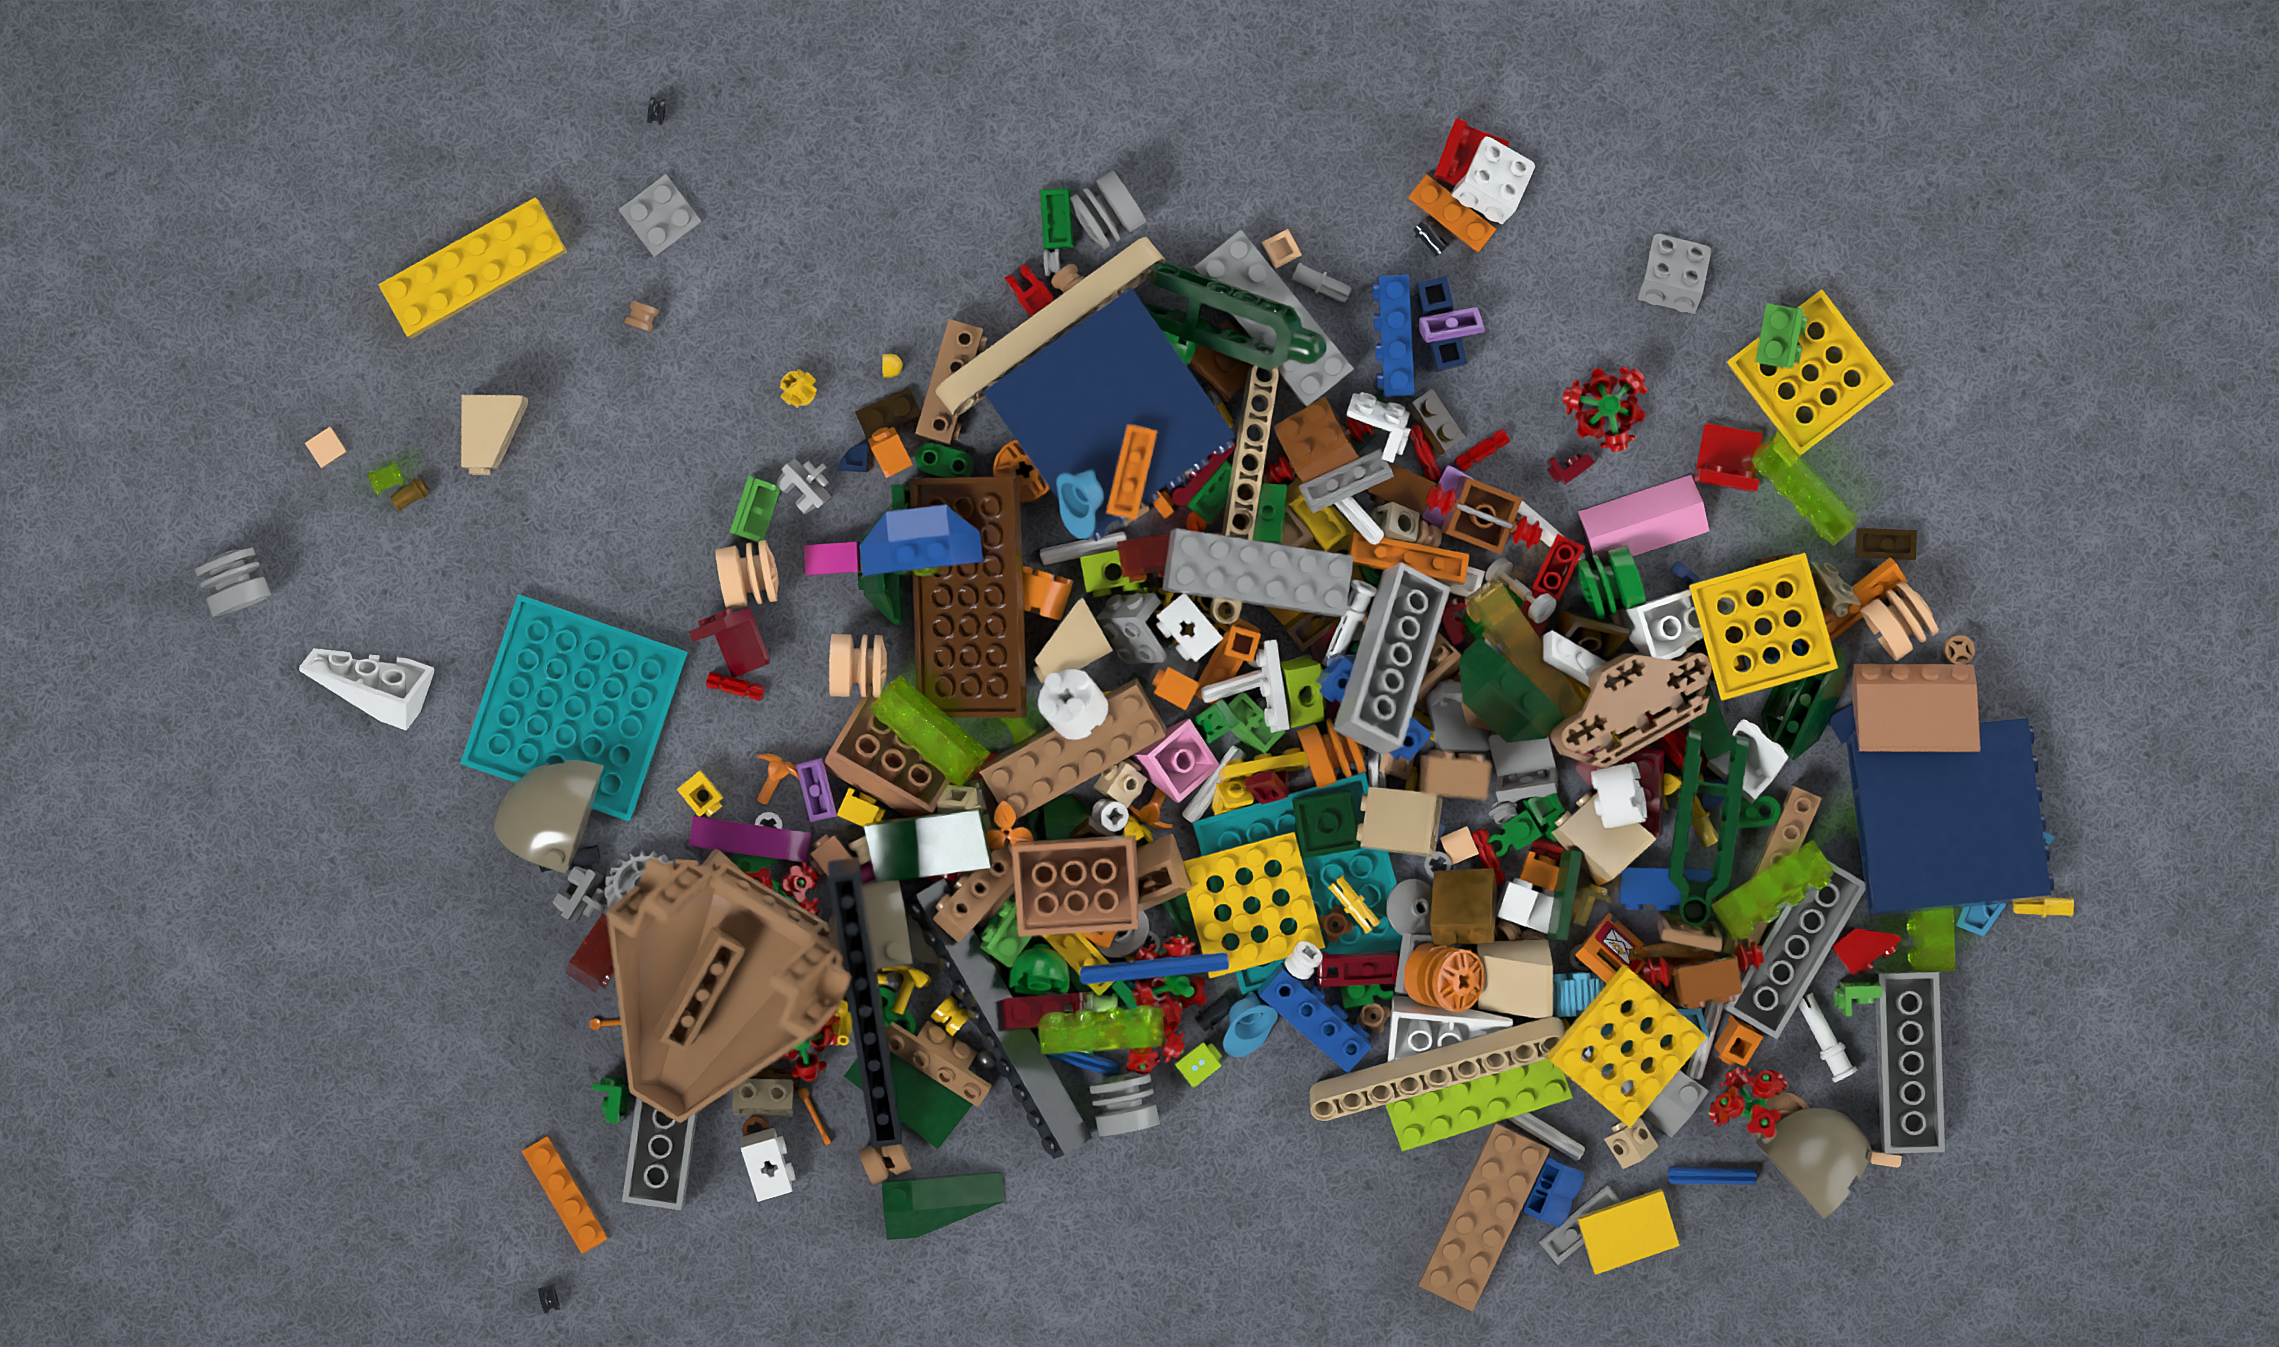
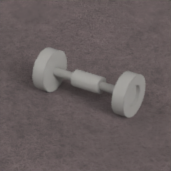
M1501 557L1494 561L1486 572V581L1494 587L1506 581L1509 584V588L1522 600H1528L1532 603L1528 616L1536 623L1545 621L1554 611L1556 600L1547 593L1535 599L1532 596V591L1519 580H1513L1509 577L1513 571V564L1508 559Z

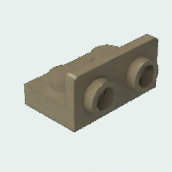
M779 1079L744 1080L733 1088L732 1109L734 1115L794 1117L793 1081Z

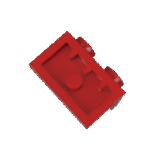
M1455 118L1433 177L1456 185L1467 174L1477 149L1485 137H1490L1506 147L1509 146V141L1467 126L1466 121Z
M1705 423L1702 430L1694 482L1747 492L1758 491L1760 479H1755L1762 433Z

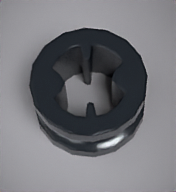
M655 97L650 98L647 123L651 124L653 121H657L659 125H663L666 99L662 98L660 101H657Z
M551 1284L548 1289L538 1288L544 1313H549L550 1309L560 1310L555 1286Z

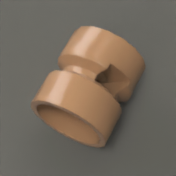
M871 1144L858 1150L864 1169L873 1186L889 1179L890 1173L899 1175L912 1169L902 1144L872 1148ZM890 1156L891 1159L885 1162L884 1157Z

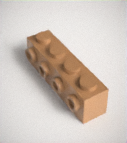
M951 319L948 320L916 429V435L951 445L952 439L958 440L963 423L957 422L959 415L954 416L935 391L945 379L976 358L977 353L981 354L984 352L988 337L983 336L984 329Z
M1005 838L1003 848L996 849L991 853L993 862L991 868L977 869L970 877L965 873L954 885L958 891L952 897L946 894L935 906L939 912L933 920L958 943L963 940L1014 883L1013 845L1009 838Z
M714 927L710 929L654 1028V1032L661 1042L685 1054L690 1046L694 1044L705 1019L712 1013L718 996L725 990L731 973L742 960L745 949L737 938Z

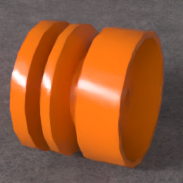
M1013 440L1003 446L995 458L993 466L994 477L1019 476L1021 503L1035 502L1046 496L1050 491V487L1018 441ZM1025 462L1027 466L1032 465L1033 470L1029 472V478L1024 479L1023 475L1016 474V471L1020 469V463Z
M1331 718L1326 719L1327 734L1322 735L1316 724L1297 730L1301 746L1308 758L1309 767L1318 789L1336 783V768L1341 767L1347 778L1352 777L1348 766L1349 763L1354 762L1358 774L1366 772L1364 751L1361 743L1334 730Z
M1430 942L1419 945L1410 954L1405 964L1403 976L1405 989L1411 999L1419 1004L1456 1012L1469 1009L1478 1000L1483 990L1485 979L1483 965L1479 957L1472 951L1447 945H1434V943Z

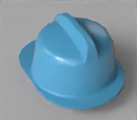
M1091 470L1076 475L1063 473L1057 479L1062 520L1071 534L1077 538L1086 539L1094 532V513L1103 501V492L1096 481L1095 473Z
M1249 992L1244 999L1236 1002L1229 1011L1230 1026L1223 1040L1224 1051L1233 1057H1244L1261 1047L1278 1018L1277 1011L1271 1006L1266 1005L1254 992Z

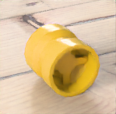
M951 994L930 1016L936 1022L944 1024L946 1031L951 1036L969 1018L967 1009L959 1007L957 1000Z

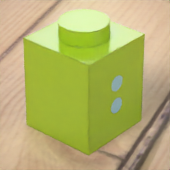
M1202 1041L1176 1061L1175 1065L1194 1088L1222 1066L1218 1061L1222 1058V1055L1212 1043L1207 1046Z

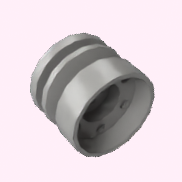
M1113 170L1096 180L1101 193L1098 196H1095L1087 187L1083 189L1089 201L1086 204L1082 202L1077 194L1070 198L1079 222L1090 238L1100 244L1104 250L1110 247L1104 235L1108 231L1116 242L1120 240V235L1116 228L1120 223L1131 233L1147 222L1136 202Z
M254 548L235 549L209 559L205 564L194 570L197 577L209 574L212 577L200 583L201 588L216 587L217 592L206 599L213 618L235 612L272 596L265 577L250 578L249 574L258 569L260 563L253 562L245 565L244 561L256 556Z
M1123 1073L1106 1077L1098 1083L1089 1085L1091 1094L1104 1092L1105 1095L1104 1097L1092 1100L1093 1105L1107 1106L1108 1110L1095 1117L1099 1136L1122 1134L1160 1124L1156 1104H1142L1141 1099L1153 1094V1088L1139 1089V1085L1151 1082L1150 1073Z

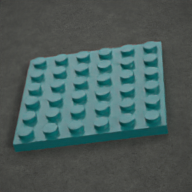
M518 594L460 764L515 783L524 777L528 771L547 763L554 765L565 763L566 760H577L603 765L592 809L630 822L688 652Z
M1361 773L1350 778L1337 780L1336 783L1320 789L1316 786L1288 794V798L1263 805L1257 803L1195 821L1193 826L1201 854L1205 856L1295 832L1300 851L1292 799L1351 790L1358 829L1359 823H1364L1365 811H1361L1363 793L1368 794L1369 790L1366 775ZM1361 847L1358 850L1302 859L1317 919L1322 915L1326 916L1331 913L1334 907L1345 908L1333 892L1328 889L1335 882L1343 891L1336 882L1343 875L1357 895H1362L1365 898L1363 902L1381 921L1374 927L1365 918L1372 926V930L1366 934L1350 913L1346 914L1344 911L1347 921L1353 924L1352 931L1339 936L1336 942H1330L1326 938L1327 933L1320 927L1325 948L1319 949L1320 952L1345 954L1388 952L1401 949L1402 935L1397 933L1390 924L1386 910L1388 896L1397 885L1388 851ZM1269 860L1264 866V871L1269 877H1276L1281 873L1282 866L1277 860ZM1246 867L1238 869L1235 874L1236 881L1241 885L1249 884L1253 879L1252 871ZM1218 875L1209 877L1212 892L1221 891L1224 887L1223 879ZM1277 889L1272 894V901L1278 906L1286 905L1290 898L1288 891L1285 889ZM1254 896L1247 897L1243 902L1244 910L1250 914L1258 912L1261 906L1260 900ZM1226 904L1217 906L1220 920L1227 921L1232 915L1231 908ZM1284 918L1280 923L1281 932L1286 935L1293 934L1297 930V922L1293 918ZM1334 921L1332 926L1337 927L1338 923ZM1262 925L1255 926L1251 930V938L1258 943L1264 942L1268 938L1267 928ZM1234 933L1226 934L1225 937L1229 950L1236 949L1239 945V937ZM1287 958L1236 971L1242 995L1257 991L1281 963L1285 966ZM1314 967L1313 974L1317 973V967Z

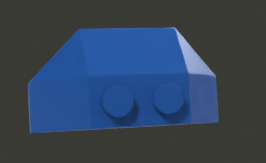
M947 505L885 512L860 545L863 576L983 562L980 532Z

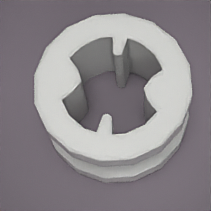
M772 812L762 813L755 821V825L764 826L761 824L762 819L770 820L773 818L777 823L773 826L782 829V820L777 814Z

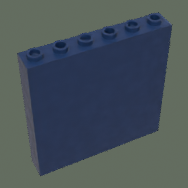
M1132 288L1122 293L983 391L1058 500L1057 479L1059 475L1063 473L1076 475L1087 470L1095 473L1096 481L1103 492V501L1094 513V532L1090 537L1086 538V540H1089L1093 537L1095 542L1111 532L1108 526L1118 520L1121 525L1129 519L1107 513L1127 424L1157 431L1140 502L1145 507L1160 497L1157 492L1167 485L1169 490L1185 480L1182 476L1183 473L1191 468L1195 473L1208 464L1209 461L1206 457L1217 451L1221 455L1234 445L1231 440L1236 437Z
M2028 718L1980 722V752L1859 751L1857 734H1852L1846 739L1868 916L2044 900L2051 896V891L2054 890V878L2052 873H2048L2047 862L2050 861V848L2048 844L2044 843L2043 832L2046 831V819L2044 814L2040 813L2039 803L2042 802V789L2036 783L2035 773H2038V759L2032 753L2031 744L2034 743L2035 737L2033 727L2029 726Z

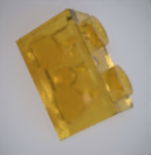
M1588 883L1586 888L1578 886L1574 898L1571 921L1586 926L1595 898L1612 904L1614 898L1607 896L1609 890Z

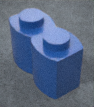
M1548 1157L1536 1178V1185L1531 1189L1525 1201L1524 1212L1538 1220L1560 1227L1570 1213L1572 1199L1581 1189L1584 1172Z

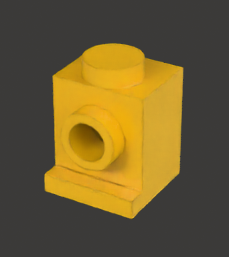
M702 770L698 771L677 789L699 817L704 814L711 817L723 807L720 801L724 797ZM700 790H706L709 794L705 802L698 799V792Z
M850 787L837 815L862 827L867 823L881 821L885 809L875 805L877 799L864 793H860L859 797L854 796L855 789Z

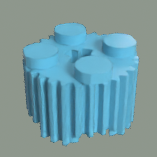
M1568 972V978L1567 973L1553 974L1554 1016L1581 1015L1606 986V983L1594 972Z

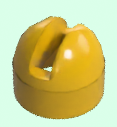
M882 354L883 378H892L899 375L903 368L902 360L894 354Z

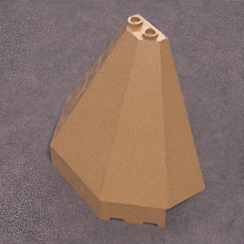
M649 858L639 885H635L607 911L629 1091L643 1102L650 1104L679 1123L812 1036L840 1008L839 1004L851 979L849 973L844 972L841 966L843 959L836 943H832L829 938L830 929L826 922L726 862H714L713 866H700L698 861L675 859L673 864L660 862L658 858ZM714 927L737 938L745 950L741 962L731 973L725 990L720 993L714 1003L712 1013L701 1026L696 1041L685 1054L661 1042L655 1034L654 1028L710 929Z

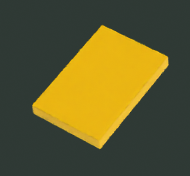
M1661 1188L1576 1217L1595 1275L1680 1246Z

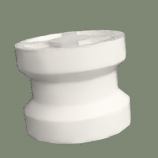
M1101 799L1095 803L1092 809V818L1110 831H1119L1128 822L1129 815L1126 807L1112 799Z
M1300 941L1294 947V953L1287 957L1285 966L1293 976L1299 979H1308L1313 974L1314 967L1321 963L1323 957L1315 945L1310 942Z

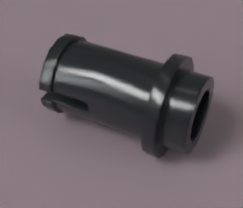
M1425 218L1413 229L1416 233L1414 237H1419L1433 252L1434 256L1437 257L1450 244L1432 225L1434 222H1429Z
M1221 996L1219 1000L1203 1012L1199 1010V1015L1195 1017V1020L1204 1032L1208 1029L1212 1031L1214 1029L1213 1026L1229 1014L1231 1005Z

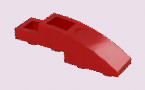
M1557 534L1529 589L1532 591V596L1537 599L1542 594L1547 593L1556 600L1557 604L1585 546ZM1527 600L1523 601L1524 604L1521 606L1505 642L1532 655L1551 615L1541 623L1534 622L1528 616L1532 603Z

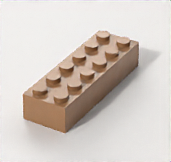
M1138 678L1104 695L1108 702L1107 716L1100 727L1097 724L1091 730L1092 734L1082 739H1067L1051 725L982 763L980 773L997 802L1000 804L1001 801H1006L1013 808L1016 819L1164 738L1167 728Z
M1428 750L1427 755H1420L1417 791L1427 794L1487 799L1490 763L1484 762V756L1457 753V758H1453L1454 753Z
M1497 1122L1492 1124L1418 1279L1417 1284L1419 1287L1473 1312L1550 1151L1547 1146Z

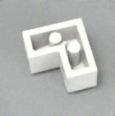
M1515 877L1513 883L1506 881L1496 907V916L1547 934L1555 892L1546 888H1542L1541 893L1532 890L1533 884Z

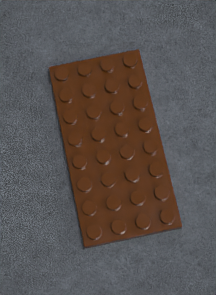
M1019 476L910 479L911 509L947 505L980 532L983 562L913 570L917 718L1027 717Z

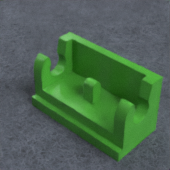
M748 476L730 533L756 542L763 541L781 489L777 485Z
M1240 692L1228 705L1239 722L1238 725L1230 730L1256 756L1265 754L1285 733L1284 731L1271 733L1270 726H1267L1265 722L1264 711L1244 692Z

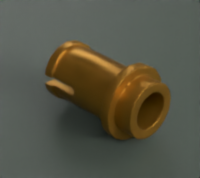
M421 477L418 479L412 478L410 484L391 494L390 499L400 512L418 499H425L426 494L430 493V490Z

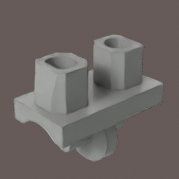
M793 459L781 469L783 473L777 480L776 485L786 494L795 486L804 493L795 502L804 514L816 507H821L832 498L824 489L829 482L822 475L827 469L823 463L815 468L810 461H807L802 466L796 459Z
M576 866L573 867L568 880L577 885L578 888L573 896L561 890L553 901V904L563 912L561 916L567 920L578 922L582 914L590 918L595 909L604 912L606 906L600 902L604 891L598 887L605 876L590 869L585 870Z

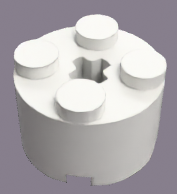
M1069 669L1059 673H1051L1045 678L1044 686L1039 694L1038 705L1041 714L1058 733L1067 739H1082L1092 734L1091 730L1097 724L1099 727L1107 716L1108 702L1102 691L1086 672Z
M1634 762L1591 772L1593 786L1595 789H1598L1599 797L1594 798L1597 815L1602 817L1604 828H1614L1646 821L1645 794L1643 787L1640 788L1638 780H1635L1641 777Z

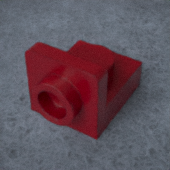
M1578 453L1564 463L1567 469L1563 470L1556 459L1552 457L1547 461L1550 467L1546 470L1556 483L1561 481L1565 486L1595 462L1589 454L1581 457Z
M1458 598L1446 602L1440 620L1451 645L1464 641L1462 635L1466 633L1460 617L1454 618L1453 616L1454 612L1468 607L1467 601L1460 603Z
M1273 770L1259 772L1258 774L1245 777V788L1262 805L1288 798V773L1285 770L1274 772Z

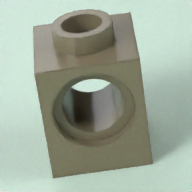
M1394 502L1373 508L1372 520L1384 532V538L1409 543L1417 540L1420 513Z

